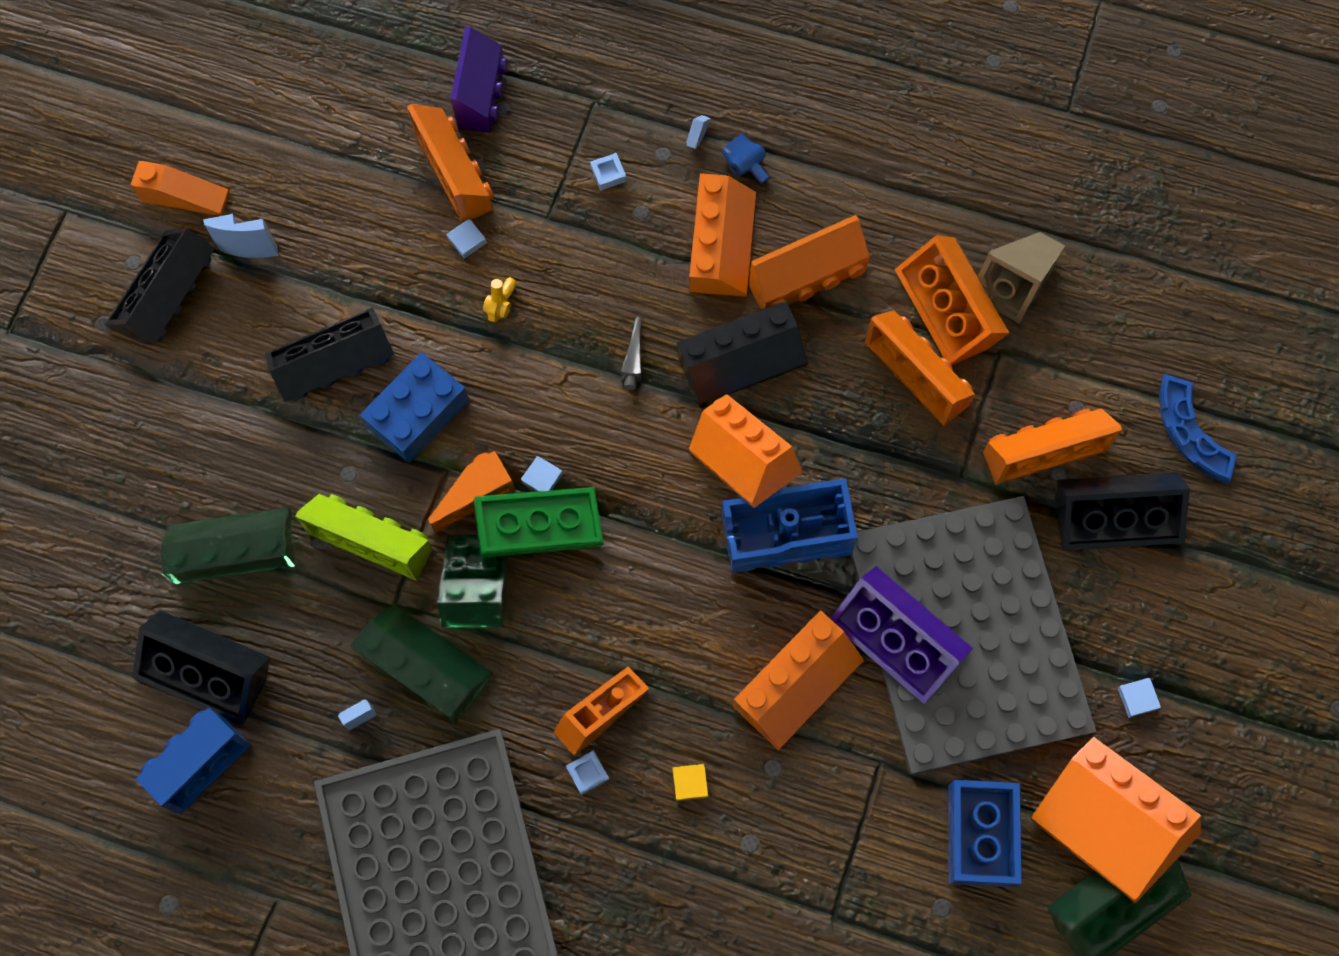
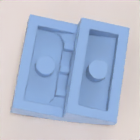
M233 214L203 219L206 229L221 252L247 258L278 256L277 245L263 219L237 223Z

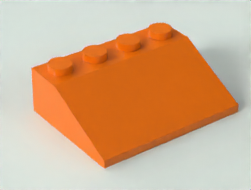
M1095 737L1070 760L1031 816V821L1135 903L1201 834V815Z

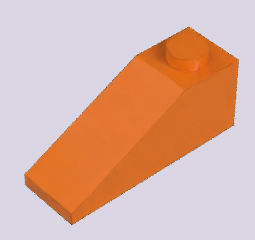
M140 160L131 182V187L141 202L222 216L230 193L227 188L167 165Z
M495 451L489 454L483 453L475 457L431 514L428 520L435 533L474 513V497L509 494L515 490L510 476Z
M628 666L564 713L553 733L573 755H576L597 739L646 694L649 688Z

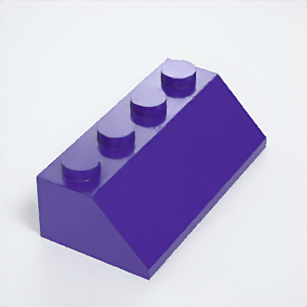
M877 566L860 578L830 618L855 645L923 704L927 703L973 649Z

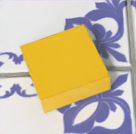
M704 764L673 767L676 801L708 797Z

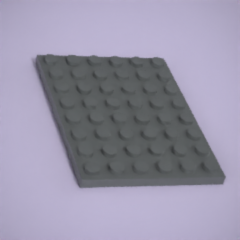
M1024 496L857 532L858 539L851 555L857 580L859 581L862 576L877 566L973 648L926 704H923L881 667L910 775L1096 733Z
M501 728L314 781L351 956H558Z

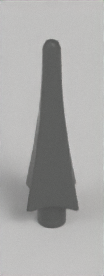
M640 317L635 318L631 341L621 369L623 374L621 381H625L624 388L626 390H635L636 382L642 383L640 362L642 320Z

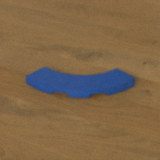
M1164 374L1160 385L1159 403L1162 421L1171 441L1183 457L1195 468L1219 482L1228 484L1231 481L1238 454L1221 447L1199 428L1195 420L1196 415L1192 404L1194 383Z

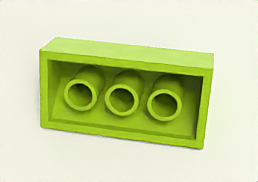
M318 494L297 512L295 517L309 535L416 581L433 550L429 540H427L428 536L415 529H411L410 532L401 529V525L390 518L385 517L383 521L373 517V512L364 507L357 506L356 509L346 505L347 502L336 495L331 494L328 498Z

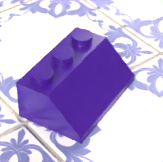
M465 26L451 94V103L458 129L491 133L493 122L498 120L499 107L496 103L497 98H502L503 95L501 77L502 74L506 75L508 59L503 56L501 45L468 26Z

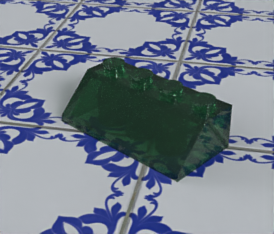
M287 507L169 525L161 544L163 575L173 584L295 566L291 509Z
M396 604L391 605L369 620L350 645L357 655L454 724L458 722L493 675L490 670Z
M1177 859L1136 903L1095 871L1064 895L1057 898L1047 909L1056 929L1076 956H1112L1192 896V893Z

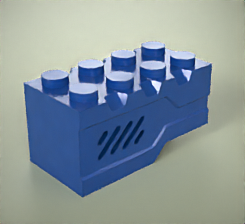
M846 479L781 488L755 508L749 505L743 498L722 501V521L731 574L752 571L758 567L768 566L772 568L791 562L805 563L812 562L818 558H838L853 554L858 536Z

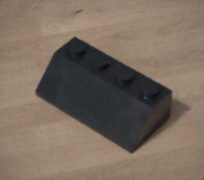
M188 228L164 231L104 325L142 344H155L161 341L167 333L166 326L168 322L181 311V302L185 295L190 294L196 287L197 276L210 265L212 261L210 256L215 248Z
M786 301L677 342V357L699 406L808 364L798 325Z
M373 307L265 353L269 372L284 402L300 400L308 392L316 388H328L335 383V380L344 376H356L362 372L363 368L372 364L374 366L381 365L394 355Z
M1179 473L1057 480L1056 513L1062 550L1185 543L1190 488Z
M160 610L139 627L132 678L203 709L209 707L222 717L243 725L266 682L270 657Z

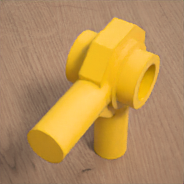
M509 277L504 284L499 279L492 280L491 296L488 295L483 304V312L487 313L489 321L498 322L500 318L506 319L508 317L511 303L507 302L517 285L515 279Z

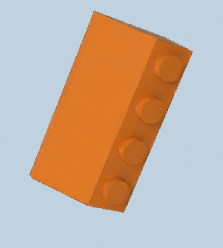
M415 104L407 106L416 138L461 223L492 211L490 199L494 198L493 192L488 182L482 183L479 178L482 176L481 170L476 160L470 161L468 157L470 150L464 138L458 139L456 133L459 131L453 117L447 118L443 109L439 107Z
M700 173L689 274V292L747 297L756 192L730 176Z
M857 215L751 261L749 288L761 310L784 301L788 305L798 300L800 302L806 301L814 293L822 289L830 290L836 287L842 280L861 276L867 270L870 256Z
M936 235L894 269L943 358L951 366L988 350L1009 334L1008 329L955 237Z
M893 310L871 318L865 344L943 426L947 425L971 405L975 395L971 385L965 379H960L953 372L951 364L945 358H940L933 351L930 342L926 338L920 337L913 330L911 323L906 317H900Z
M727 394L702 411L689 447L690 453L753 508L803 473L793 447Z
M1083 409L1076 412L1073 417L1064 420L1062 417H1056L1047 421L1044 426L1037 428L1033 425L1023 427L1014 435H996L989 439L983 454L995 485L1106 452L1119 436L1122 428L1103 409L1094 411Z
M820 610L735 697L733 707L777 750H780L864 662V659L845 632Z

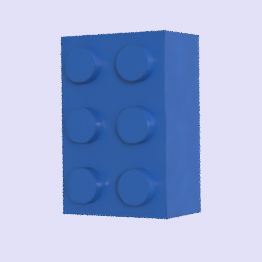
M421 352L360 414V417L369 431L409 464L470 400L462 384Z
M209 707L205 711L198 712L190 720V726L181 735L177 734L172 737L165 745V750L157 758H152L146 762L140 770L141 774L135 779L162 807L180 815L251 746L227 719Z
M953 780L948 785V884L1016 887L1022 884L1020 783Z

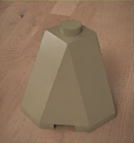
M1038 232L991 250L978 275L982 284H986L991 295L990 300L997 312L1020 323L1056 265L1065 245Z

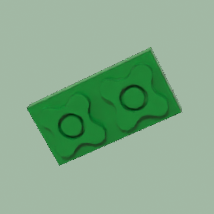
M594 487L474 497L473 503L481 558L602 547L604 544Z

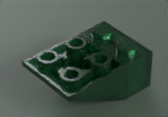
M448 535L438 596L441 627H504L508 555L481 558L478 535Z

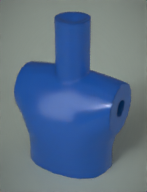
M743 133L730 141L721 150V153L728 161L730 170L735 176L740 177L750 171L760 184L769 179L768 174L759 165L766 157L765 150L761 145L748 140Z

